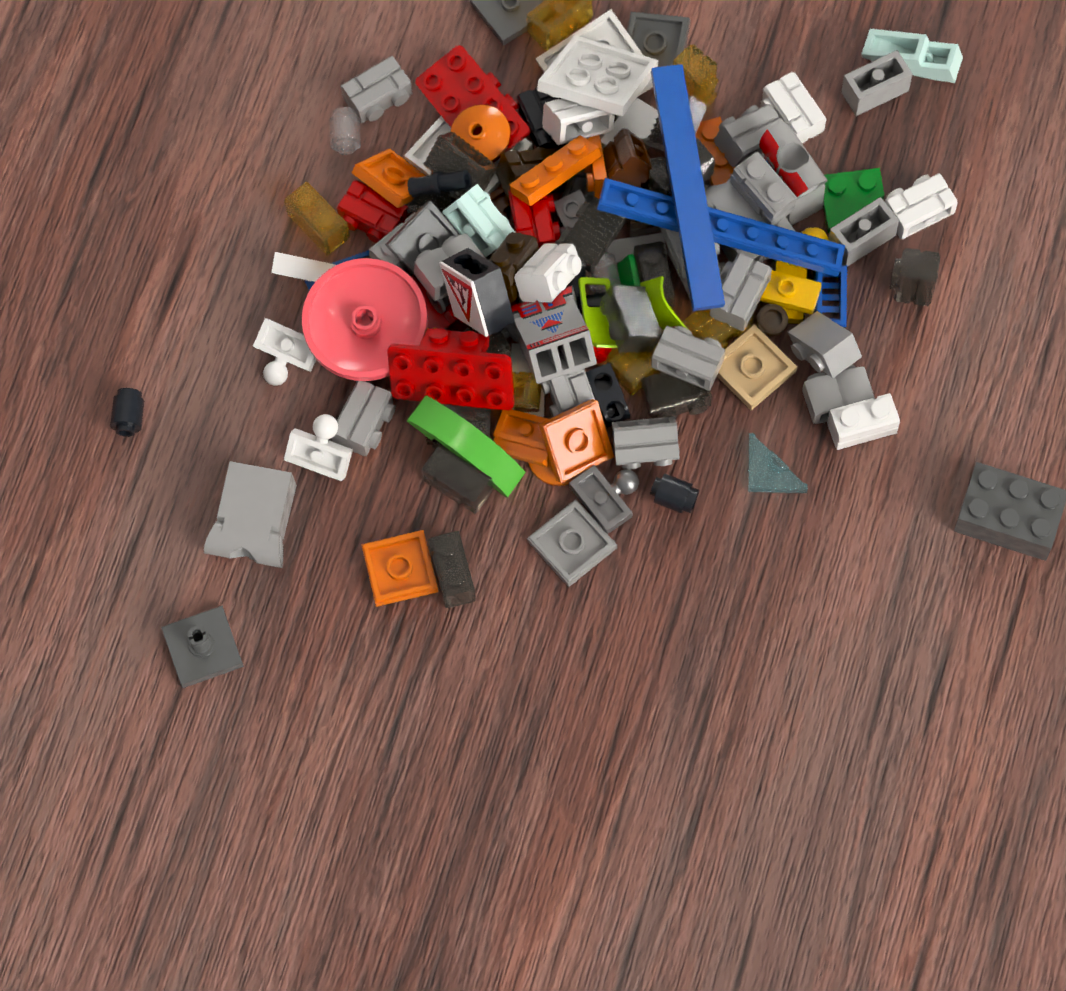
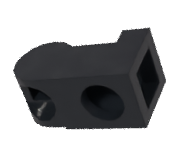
M607 363L587 371L586 375L594 398L598 401L605 427L612 426V422L630 419L629 409L623 397L624 394L611 364Z

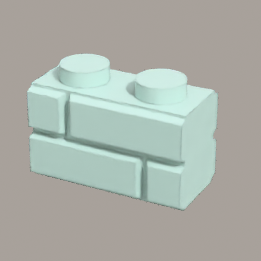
M478 184L442 211L460 235L467 233L484 257L495 251L509 233L515 232L510 226L509 220L498 211L491 202L490 196Z

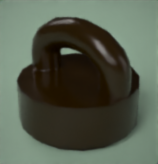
M777 304L765 305L760 309L756 317L757 327L766 336L774 337L780 335L788 324L787 312Z

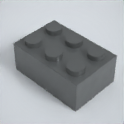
M976 462L954 532L1046 561L1052 549L1066 504V490Z

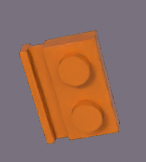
M513 409L509 411L502 410L493 433V441L513 459L543 467L548 466L547 459L549 456L539 428V424L548 420V418Z

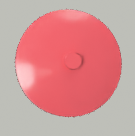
M354 259L329 269L311 287L302 310L303 334L309 350L315 359L331 373L354 381H373L390 376L387 349L390 344L419 346L428 326L426 303L417 283L398 266L379 259Z

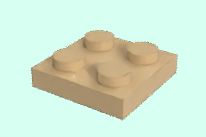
M754 324L725 349L724 361L717 377L750 410H753L796 373L797 366Z

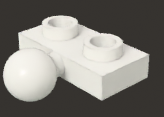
M264 319L253 347L276 357L274 361L268 363L264 368L263 376L265 381L273 386L283 384L288 377L287 362L311 372L316 359L309 350L304 335L270 319Z
M323 414L318 416L313 422L315 435L296 428L291 431L284 460L342 481L346 477L353 449L329 441L337 433L338 423L333 416Z

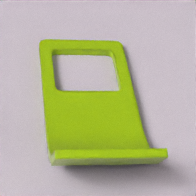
M660 276L641 282L639 291L641 306L662 334L666 326H682L687 328L668 305L663 292L664 277Z
M581 277L578 282L583 319L589 329L593 346L597 348H627V345L623 344L618 337L610 280L608 278ZM585 284L605 286L608 308L587 306Z

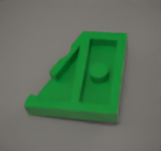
M880 168L824 175L828 180L824 184L823 204L827 233H830L831 228L881 197L884 200L885 194Z

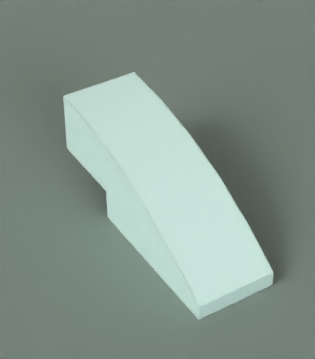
M878 29L869 30L862 51L863 58L875 61L898 50L912 75L955 83L963 59L958 44L931 42L925 34Z

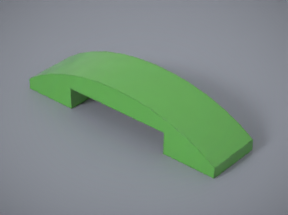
M424 396L407 419L408 423L430 440L435 438L483 475L482 480L506 498L526 473L511 456L483 432L428 396Z

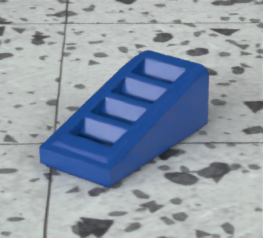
M841 265V270L837 277L814 271V281L822 283L814 313L816 311L821 314L822 312L839 313V319H829L846 328L847 265ZM822 277L838 278V283L822 282ZM822 289H838L839 295L822 294ZM822 301H839V306H822Z

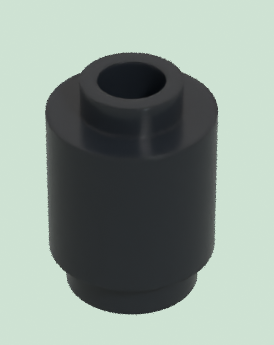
M120 388L117 390V395L113 397L110 427L116 431V434L131 437L141 431L145 403L141 391L134 388Z
M665 473L662 479L656 477L650 495L655 496V504L679 513H683V511L691 513L700 490L694 488L692 483Z

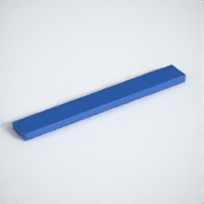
M683 64L655 67L650 72L692 311L724 307V294Z
M608 178L604 179L597 210L679 232L673 197ZM708 207L714 243L836 277L839 275L845 245Z

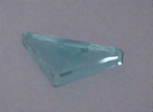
M749 433L748 492L807 493L808 485L803 483L789 470L790 468L773 451H770L760 442L754 433Z

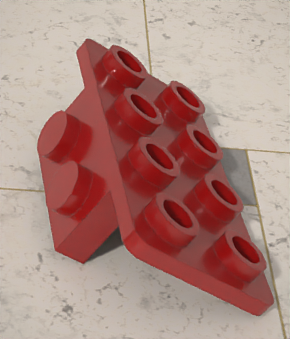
M461 45L455 46L415 80L417 87L450 128L458 115L464 110L476 105H488L498 109L509 123L510 141L504 152L511 150L530 133V128L516 112L519 108L518 104L509 93L505 96L502 95L498 90L502 85L491 71L485 74ZM482 127L475 128L473 135H479L482 132ZM501 155L492 162L480 165L484 168H487L491 166L494 162H496L501 157Z
M428 328L419 346L393 343L387 349L391 393L394 398L421 402L424 396H428L441 404L506 411L512 410L515 404L512 360L505 354L486 353L490 345L489 336L485 337L474 331L459 332L443 328Z

